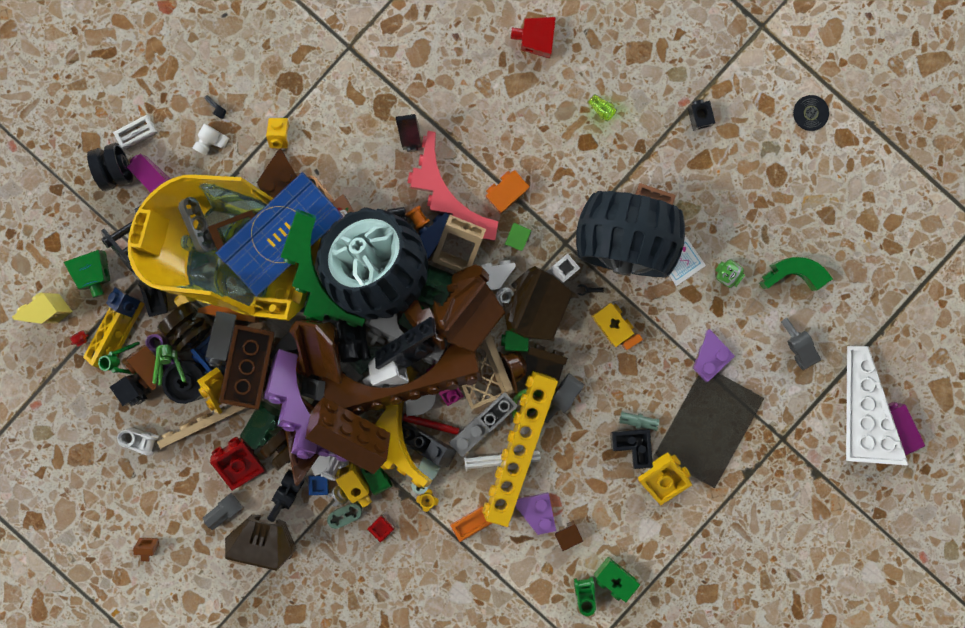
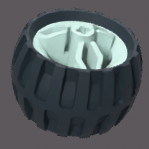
M362 208L357 212H349L344 218L334 222L331 225V229L326 235L324 234L321 240L322 245L317 253L318 272L321 282L333 301L353 315L366 319L394 317V314L407 310L409 305L419 298L423 286L426 285L428 258L423 242L408 222L392 212L378 208L377 210Z

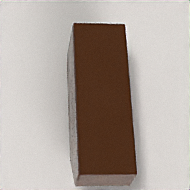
M474 264L454 273L452 284L478 275L485 282H488L489 274L483 267Z

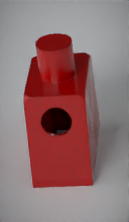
M556 17L524 19L523 29L512 27L511 39L522 40V51L551 58Z

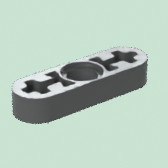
M193 197L181 200L178 208L196 250L200 253L213 250L215 243L198 201ZM186 205H191L192 208L187 209ZM194 220L200 223V230H196L194 228ZM206 241L207 245L203 246L202 242Z

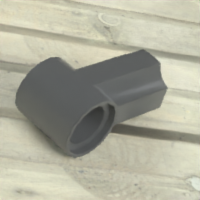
M230 493L203 517L204 523L213 531L227 518L230 519L241 510L243 506Z

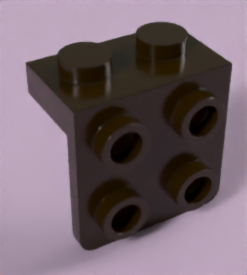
M535 344L534 347L529 346L525 359L527 372L520 380V383L526 385L529 375L532 376L533 371L553 377L559 382L563 366H566L568 358L564 357V352L553 349L551 353L545 351L546 347Z

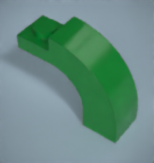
M792 257L769 265L774 272L769 271L762 276L763 280L759 284L763 289H768L786 275L794 274L801 277L811 291H817L833 280V278L819 263L808 258Z

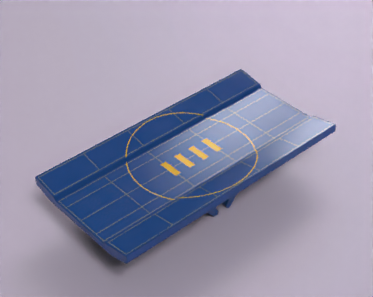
M303 172L216 252L256 297L292 265L284 262V258L280 256L297 209L316 215L311 235V246L331 229V225L334 222H338L344 217Z

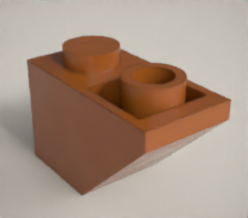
M143 345L125 359L128 362L125 366L132 374L137 373L141 377L138 381L145 389L149 387L153 391L156 388V384L152 383L156 357L146 345Z

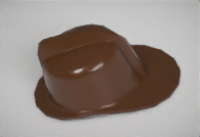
M514 351L505 355L498 352L514 394L517 395L516 383L527 372L526 361L520 351Z

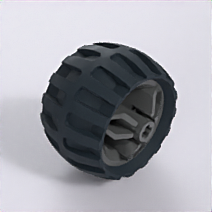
M597 191L590 196L579 217L576 232L578 258L592 265L613 270L614 273L631 276V274L655 278L669 277L677 265L683 250L685 221L683 211L665 201L626 192Z

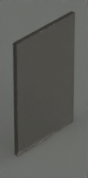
M719 372L708 382H705L698 375L654 455L661 457L667 452L671 456L675 454L681 462L679 465L681 468L686 467L691 476L715 488L764 398L721 375Z

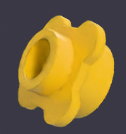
M428 489L424 494L416 497V502L420 503L424 512H428L434 505H438L439 499L434 497L431 489Z

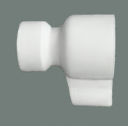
M203 124L198 133L199 141L195 142L192 148L206 156L210 145L225 148L230 138L214 128Z

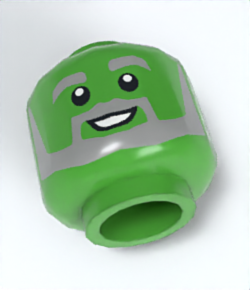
M731 259L725 263L721 261L715 270L718 272L716 279L728 288L737 287L745 276L743 273L744 268Z

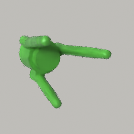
M160 345L156 348L153 384L157 383L158 378V385H162L163 364L171 363L172 359H174L182 382L186 381L178 359L177 350H173L171 345Z

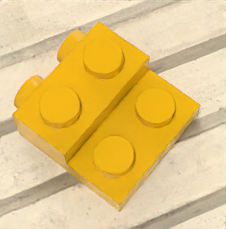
M668 452L653 461V468L638 477L639 482L660 506L692 486L689 478L691 474L686 467L681 468L679 466L681 462L675 454L671 456Z

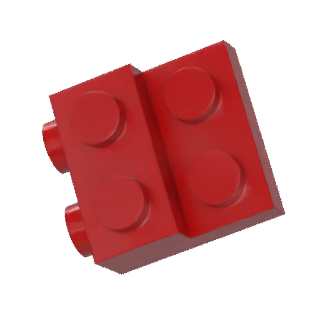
M244 436L232 438L228 442V446L223 449L218 447L211 453L210 464L232 491L265 471V467L256 457L254 449Z

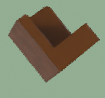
M574 520L567 523L568 527L555 533L562 551L583 542Z

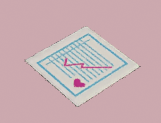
M686 236L680 259L669 275L676 286L706 266Z

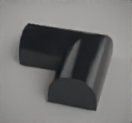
M650 429L614 431L610 433L612 451L632 450L633 469L653 468Z

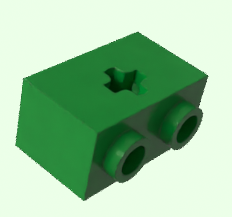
M607 557L594 573L597 579L595 582L601 588L605 589L607 587L612 591L610 594L616 600L620 601L622 599L625 603L640 586L639 581L610 557ZM613 578H614L615 580L619 579V583H617V582H614V583H613V581H612Z

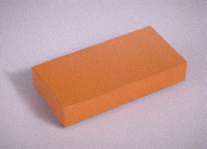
M484 506L450 524L459 542L492 524L485 520L482 513Z

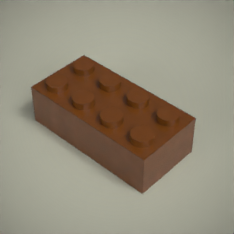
M240 325L234 326L218 403L259 410L275 332Z
M323 397L311 411L305 439L375 474L387 461L390 433Z

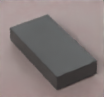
M303 376L301 395L320 401L324 397L325 381Z

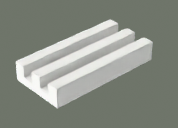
M148 115L113 132L123 150L158 133ZM144 122L147 123L146 125L132 131L131 133L123 137H120L121 134L139 126L140 124ZM150 129L149 131L131 139L130 141L123 143L124 141L142 133L143 131Z

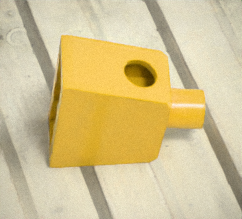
M349 462V465L341 469L338 468L336 482L350 502L355 503L358 501L362 508L368 506L372 502L368 496L369 486L359 467Z

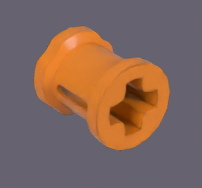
M420 205L406 214L415 224L417 231L431 222L422 213Z

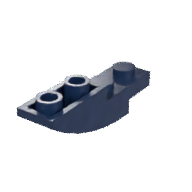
M447 213L444 215L438 214L432 220L434 223L429 228L425 226L418 232L428 259L437 249L449 218Z

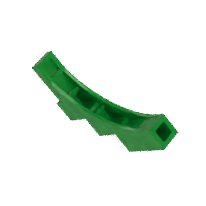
M297 209L280 257L284 258L283 261L295 265V263H299L292 286L298 292H310L303 315L309 320L322 321L326 314L332 320L338 321L341 319L350 326L357 327L359 325L363 327L365 318L353 315L341 308L333 301L321 283L314 268L311 254V235L316 215Z

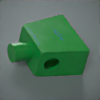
M96 250L64 262L79 290L90 289L93 298L104 295L101 284L110 281L105 251Z

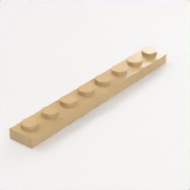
M300 374L296 375L298 384L302 382ZM265 391L262 392L261 401L264 400ZM232 405L225 409L222 406L220 408L223 413L220 415L214 410L215 414L210 417L207 414L197 418V423L193 425L189 422L180 426V431L176 433L170 431L161 435L163 439L157 441L160 449L245 409V407Z

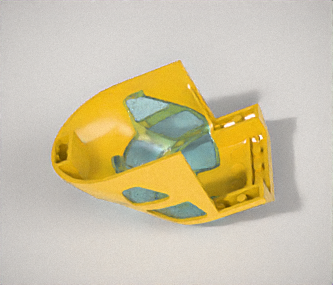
M178 176L158 186L139 207L130 227L128 256L133 271L148 286L171 294L194 298L214 306L230 308L241 314L261 318L290 321L304 308L308 292H298L292 286L299 263L288 267L256 297L226 263L222 262L221 258L216 254V246L209 252L200 253L192 242L178 208L181 200L187 197L195 198L201 207L208 226L250 210H255L256 213L260 212L273 200L272 197L242 177ZM186 205L187 209L192 208L191 205ZM250 217L221 227L220 229L225 241L228 242L251 220ZM194 220V228L196 230H200V223ZM321 238L311 246L313 264H315ZM202 242V245L206 246L207 242Z

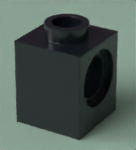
M703 99L692 102V105L688 108V113L693 131L713 126L715 119L711 102H704ZM697 110H702L705 113V118H699Z

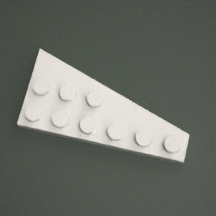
M847 346L846 461L909 465L869 346Z

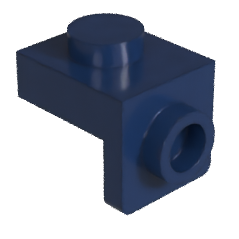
M114 287L106 302L115 312L128 317H133L140 304L139 299L129 296L117 287Z

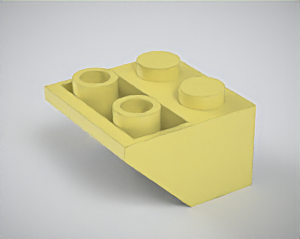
M41 292L36 294L32 298L33 301L28 305L25 304L16 310L17 313L12 318L18 321L40 324L59 323L73 311L60 294Z

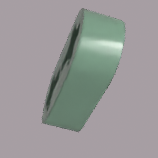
M355 502L332 511L327 518L328 525L331 528L338 529L359 519L363 511L362 506ZM351 507L358 509L356 516L354 514L347 516L346 513L351 510ZM334 515L336 517L343 515V518L339 520V524L332 522Z

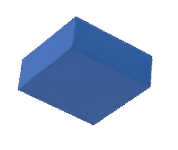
M321 475L308 476L309 495L329 494V479L324 476L321 477Z

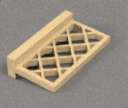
M491 333L482 342V346H479L486 353L483 362L479 360L482 363L480 370L482 371L484 365L491 367L493 370L490 379L482 376V379L489 381L485 392L474 388L476 384H473V386L462 385L471 410L494 401L504 392L508 395L514 393ZM487 358H488V361H489L490 365L487 364V363H485V361H486ZM491 382L499 385L500 394L493 396L487 393ZM466 387L471 388L470 393H468V390H467ZM473 390L483 393L481 401L473 404L470 398Z

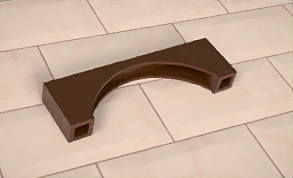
M451 343L433 368L418 379L401 386L379 388L363 385L347 377L342 369L341 384L322 377V381H325V398L356 415H361L369 410H380L388 405H398L407 400H417L425 395H436L440 391L454 390L462 385H473L483 380L477 351L470 352Z

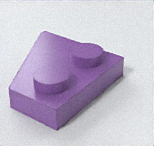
M710 329L705 332L706 336L702 346H700L698 358L693 366V369L705 382L710 381L735 357Z
M548 492L518 498L515 507L537 535L556 531Z

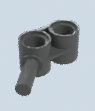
M788 318L783 319L781 323L791 335L787 342L795 354L794 358L798 366L804 371L820 362L821 358L814 347L811 336L806 331L802 333L797 332Z
M568 373L559 385L560 388L554 392L551 401L552 407L548 410L544 422L548 423L557 411L565 413L585 384Z

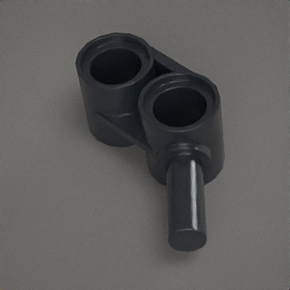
M288 469L281 481L282 486H279L271 500L275 503V506L267 517L270 522L275 521L281 509H290L297 493L306 480L305 477L296 486L292 470Z

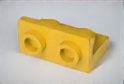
M216 367L198 379L197 382L201 387L198 391L204 399L207 398L205 403L211 411L215 410L220 415L223 413L219 407L222 403L218 402L224 377Z

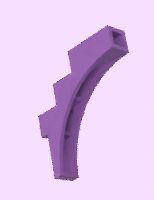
M278 350L273 357L263 399H267L273 404H282L277 426L283 427L286 431H296L291 453L296 454L299 458L308 459L318 452L317 454L320 456H333L339 461H348L305 439L310 414L301 399L297 385V355Z

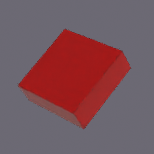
M382 515L367 528L380 543L395 529Z

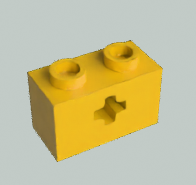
M608 303L591 317L612 346L617 347L634 334L632 331L634 327L628 319L624 320L620 315L622 311L616 303L614 305ZM611 319L618 321L616 323L617 328L610 327V325L612 324L610 321Z

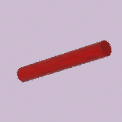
M405 413L402 420L455 435L459 433L460 429L417 416H407Z

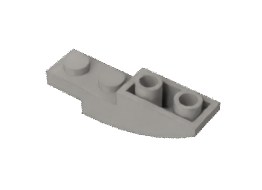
M504 392L467 424L449 444L463 457L485 435L491 432L514 411L518 405Z

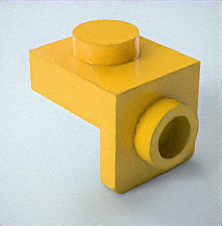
M288 118L268 119L266 137L269 148H288Z

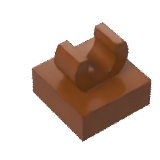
M139 538L133 548L134 555H141V561L149 562V556H153L159 546V539Z

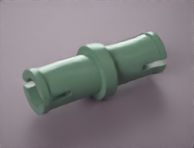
M621 411L620 424L636 426L637 429L641 427L655 431L658 430L659 419L644 417L643 414L635 415Z

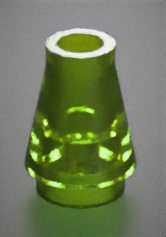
M596 94L588 101L601 120L608 122L617 111L614 108V104L600 98Z

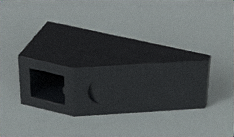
M403 421L402 431L405 444L436 465L449 467L457 451L443 441Z

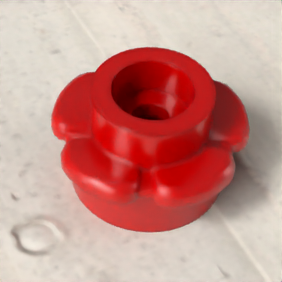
M84 330L74 334L69 338L72 342L71 345L76 344L77 347L83 345L88 341L86 338L89 335L85 334Z

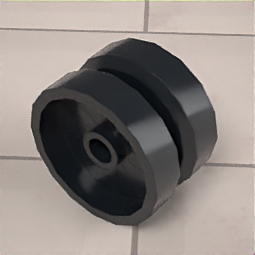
M118 143L106 145L104 150L96 148L87 152L90 172L102 191L112 190L116 187V184L124 186L132 183L133 175L127 168L130 163Z
M193 360L180 361L186 379L185 382H182L175 363L166 369L162 377V387L170 400L180 404H187L203 398L198 391L201 387L197 382L198 379L206 375L202 364H198Z

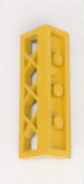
M140 301L133 317L117 313L109 307L83 358L92 366L99 368L98 360L101 356L108 355L110 351L121 349L144 303Z

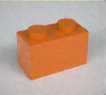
M515 170L511 173L507 171L500 178L502 181L497 186L494 183L486 190L488 193L486 199L500 214L530 188Z

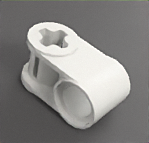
M128 428L118 434L117 441L122 447L144 455H153L152 449L155 440H158L159 436L135 428ZM126 433H129L132 436L131 442H128L126 440Z

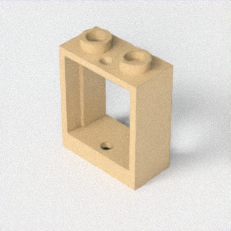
M450 215L432 261L441 266L451 268L456 272L472 266L486 229ZM448 232L475 243L468 261L441 251Z

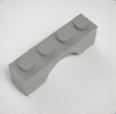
M397 314L387 319L381 317L371 319L369 323L370 332L379 337L383 335L389 338L388 342L404 334L398 326ZM444 338L445 348H446L447 345H448V342H447V340ZM435 347V351L422 359L429 364H433V362L437 364L444 350Z

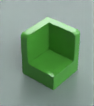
M513 223L504 245L523 251L531 230Z

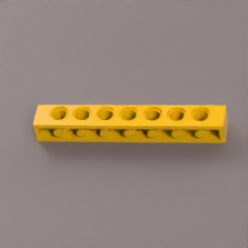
M533 371L532 376L529 375L527 378V390L525 394H522L519 403L521 405L520 411L516 412L513 423L515 425L513 431H509L507 449L504 448L502 451V463L496 469L495 484L490 486V498L483 507L482 513L488 522L505 527L509 526L558 381L553 377ZM536 390L542 391V395L539 398H533V393ZM529 409H536L533 416H527ZM523 427L530 428L527 434L520 433ZM517 445H523V449L520 452H515L514 448ZM510 464H517V467L514 470L508 469V466ZM504 482H511V485L508 488L502 487V484ZM498 500H505L503 505H495Z

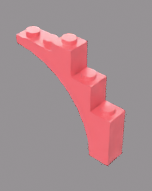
M428 131L427 136L424 135L422 140V147H425L424 155L420 154L419 166L422 167L421 169L413 168V172H409L408 183L411 184V189L433 192L432 195H429L427 202L431 212L447 213L486 229L483 240L495 242L498 221L482 217L470 211L448 190L437 166L435 153L436 133Z

